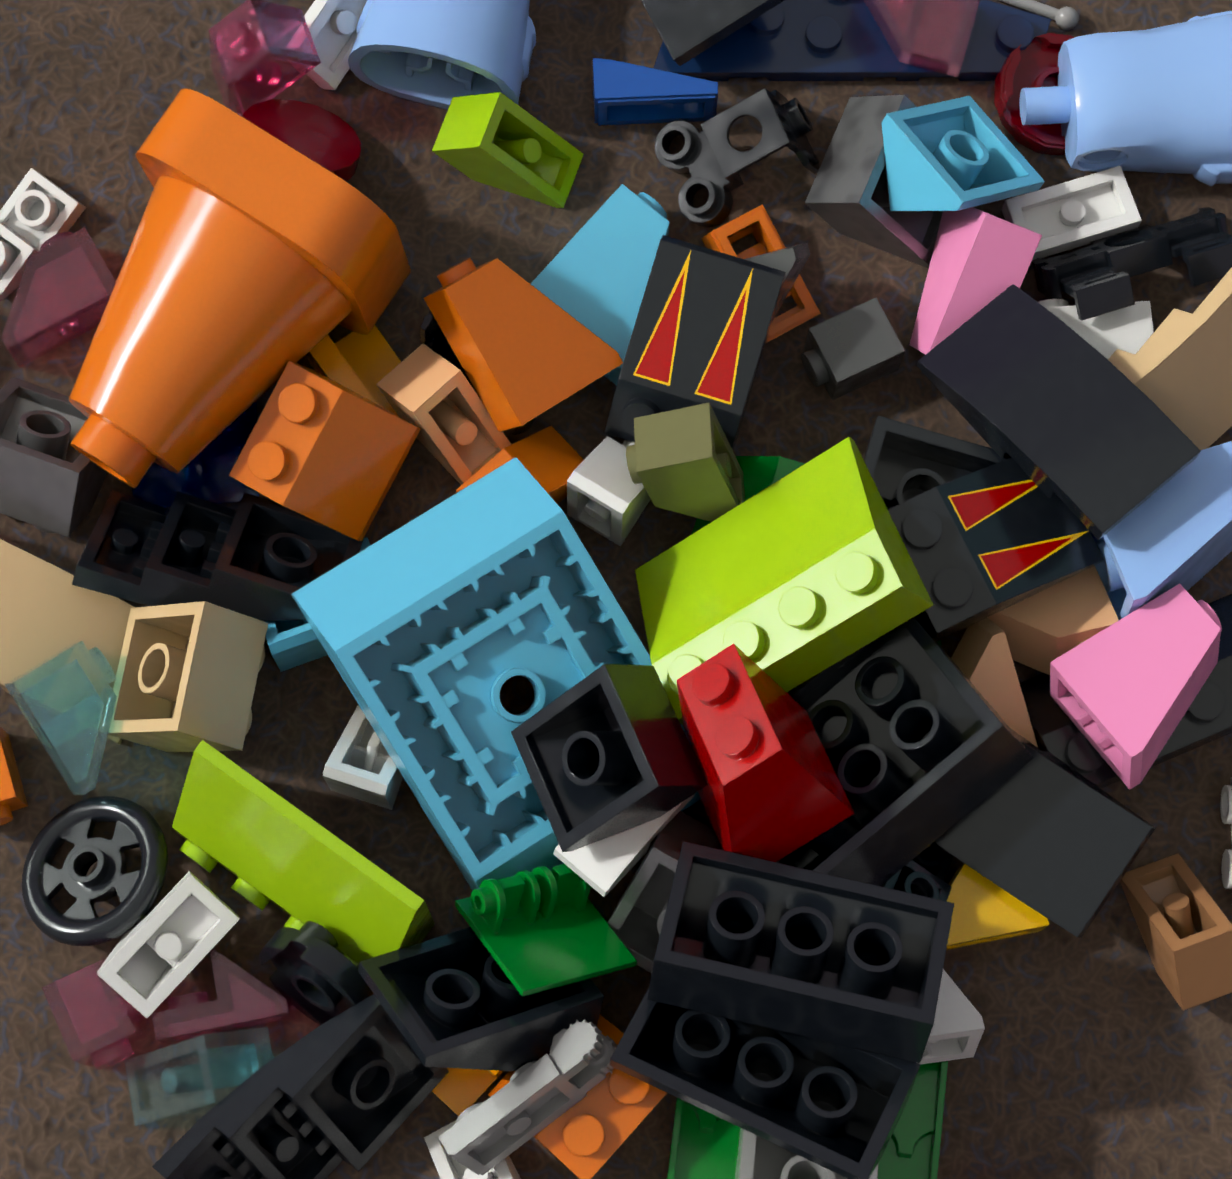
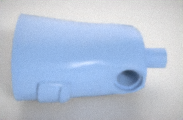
M367 0L357 24L358 36L349 55V67L361 81L378 90L448 110L453 97L495 92L503 93L518 105L522 81L528 77L532 52L536 45L535 27L532 19L529 17L530 0Z
M1232 11L1202 17L1195 16L1187 22L1147 30L1105 32L1077 36L1064 41L1059 51L1058 86L1021 89L1019 106L1022 125L1061 123L1062 136H1065V155L1071 168L1081 171L1100 172L1121 166L1122 171L1192 174L1196 180L1211 187L1214 184H1232Z

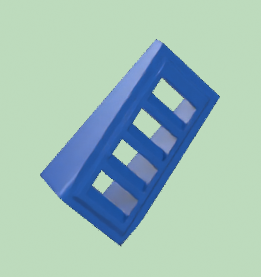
M593 58L595 123H598V126L671 123L674 121L697 122L707 121L716 116L718 82L616 60Z

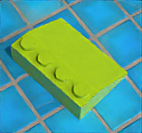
M850 437L842 440L635 569L651 665L655 667L676 716L682 725L683 720L677 679L733 643L782 689L788 692L934 605L855 441Z
M204 740L196 747L172 824V828L185 839L179 851L209 873H211L217 863L238 878L231 888L261 911L264 910L269 902H272L290 915L284 927L300 930L306 921L316 922L323 926L335 937L338 943L336 950L348 958L355 966L359 965L360 961L421 943L435 924L424 899Z

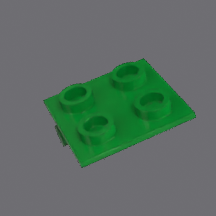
M565 864L553 866L552 871L546 866L534 868L532 872L524 870L517 872L515 876L483 880L479 888L472 891L471 897L455 901V907L522 997L634 967L637 963L634 956L589 901L588 896L592 887Z

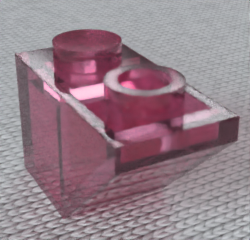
M864 0L899 62L955 77L959 76L980 0Z

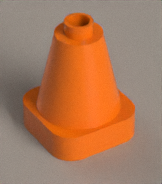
M186 88L179 91L135 154L154 189L68 399L75 408L88 417L70 445L97 466L133 488L138 486L153 463L178 474L279 380L288 361L299 362L338 324L356 333L368 335L411 273L396 225L373 201L342 178L229 108L202 93Z

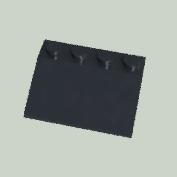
M916 617L909 619L787 692L807 711L855 814L780 859L777 863L882 886L1034 758Z

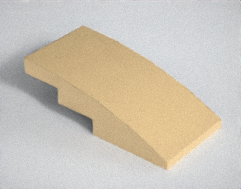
M1232 267L1193 314L1174 308L1136 354L1117 349L1108 359L1152 400L1200 450L1209 448L1232 426Z
M0 539V687L9 694L120 745L123 739L104 734L130 609L136 607L117 597L72 585L74 575Z

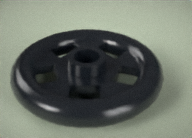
M115 796L88 798L62 810L39 832L30 847L23 867L22 896L32 921L51 939L67 945L80 947L107 943L130 931L151 910L165 882L168 867V850L162 829L156 819L144 807L128 799ZM95 823H116L113 838L111 840L101 837L92 838ZM65 841L75 845L67 855L62 869L51 866L56 853ZM140 847L141 868L138 871L127 873L126 860L123 853L126 850ZM98 861L96 869L86 876L90 867ZM63 887L77 899L64 914L54 906L51 900ZM118 894L121 904L111 912L98 917L94 907L95 902L107 901Z

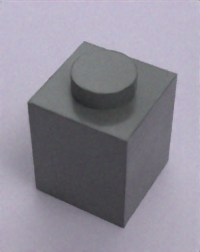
M877 297L809 328L804 346L806 351L801 353V360L813 385L819 387L824 384L833 401L897 371L905 350Z

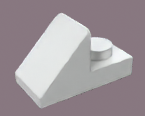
M188 871L147 916L122 936L97 971V975L147 1019L240 918L206 885Z

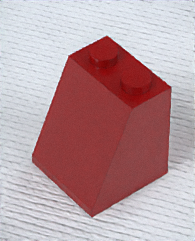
M734 643L677 679L684 733L708 784L699 790L698 793L724 851L777 862L855 814L807 711Z

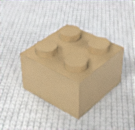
M206 601L131 608L104 734L165 752H194L202 740L217 751H242L245 736L252 723L251 706L258 672L262 668L265 659L264 642L268 623Z

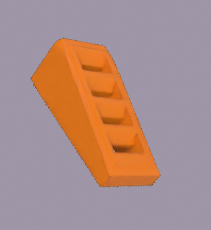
M763 204L701 238L706 248L741 259L786 248ZM752 233L758 243L736 255L731 244ZM800 274L787 297L792 296L797 306L774 318L765 344L821 314Z

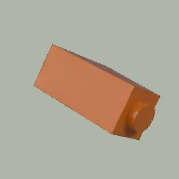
M471 257L463 260L437 275L442 287L424 297L426 304L499 432L526 424L623 364L616 350L498 258L478 267L475 266Z

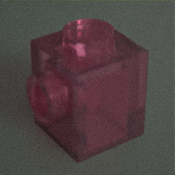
M105 959L42 987L72 1060L82 1065L93 1062L96 1070L112 1066L133 1055L134 1052L130 1044L145 1037L139 1023L145 1017L97 975V971Z

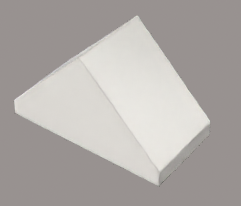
M358 705L324 766L323 778L331 791L392 810L403 777Z

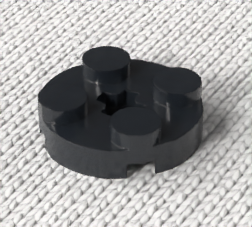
M306 921L300 930L290 927L279 929L260 951L259 959L261 965L271 959L277 968L269 978L275 988L300 1012L322 1025L373 995V992L359 974V965L355 966L348 958L336 950L338 943L335 937L316 922Z

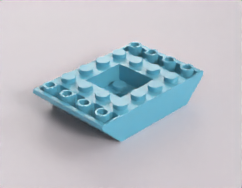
M515 457L291 594L472 891L478 889L481 882L486 879L493 878L498 880L515 876L517 872L524 870L532 872L534 868L546 866L552 871L553 866L564 864L553 854L559 843L511 731L604 664L652 666L650 655L565 513L518 458ZM520 675L532 684L534 700L527 711L513 715L502 706L500 690L506 680ZM698 792L695 793L694 797L681 811L701 800Z

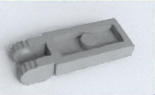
M585 1019L582 1022L576 1020L575 1024H569L570 1027L567 1030L562 1029L553 1037L549 1054H545L538 1061L529 1062L516 1070L508 1084L486 1101L465 1109L458 1116L456 1124L438 1138L450 1157L477 1175L481 1174L483 1176L586 1097V1093L604 1080L608 1072L612 1073L614 1067L609 1065L610 1059L618 1045L609 1036L605 1037L601 1034L602 1031L592 1022L588 1023Z

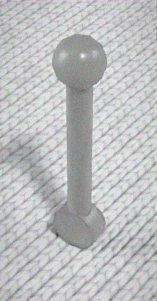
M998 0L1054 20L1062 30L1068 31L1073 29L1079 21V15L1072 7L1065 6L1057 9L1035 0Z

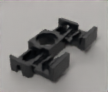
M1205 207L1199 208V213L1152 227L1147 224L1092 241L1090 246L1044 260L1036 258L1032 260L1038 291L1050 299H1061L1062 289V291L1074 297L1078 319L1083 321L1135 305L1130 277L1172 265L1173 257L1176 258L1183 255V261L1188 268L1190 284L1193 286L1223 278L1232 267V235L1229 234L1226 215L1221 212L1215 213V209Z

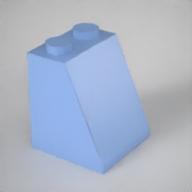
M1232 441L1201 450L1193 462L1100 540L1091 533L1104 558L1103 562L1095 565L1119 620L1179 583L1188 591L1232 551Z

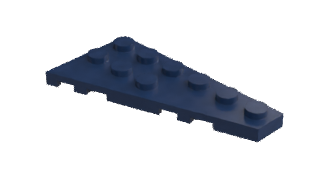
M785 0L681 66L673 60L664 42H662L654 69L696 78H706V80L728 81L729 78H767L769 81H863L864 77H896V81H919L920 77H956L959 81H995L1009 54L1020 45V51L1026 49L1034 37L1046 34L1051 19L990 0Z

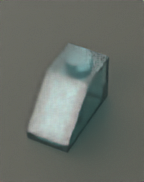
M83 641L70 644L5 684L73 795H85L96 788L117 699L116 694L109 685L116 680L112 667L97 647L88 650Z
M268 1027L203 1034L124 1060L135 1126L210 1111L258 1069L274 1058Z

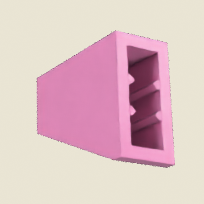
M974 207L959 211H943L909 345L926 355L1012 284L1020 289L1042 235Z
M1180 583L1050 662V696L1129 790L1142 782L1218 663L1220 635L1222 632L1220 620L1208 603L1203 600L1196 601Z

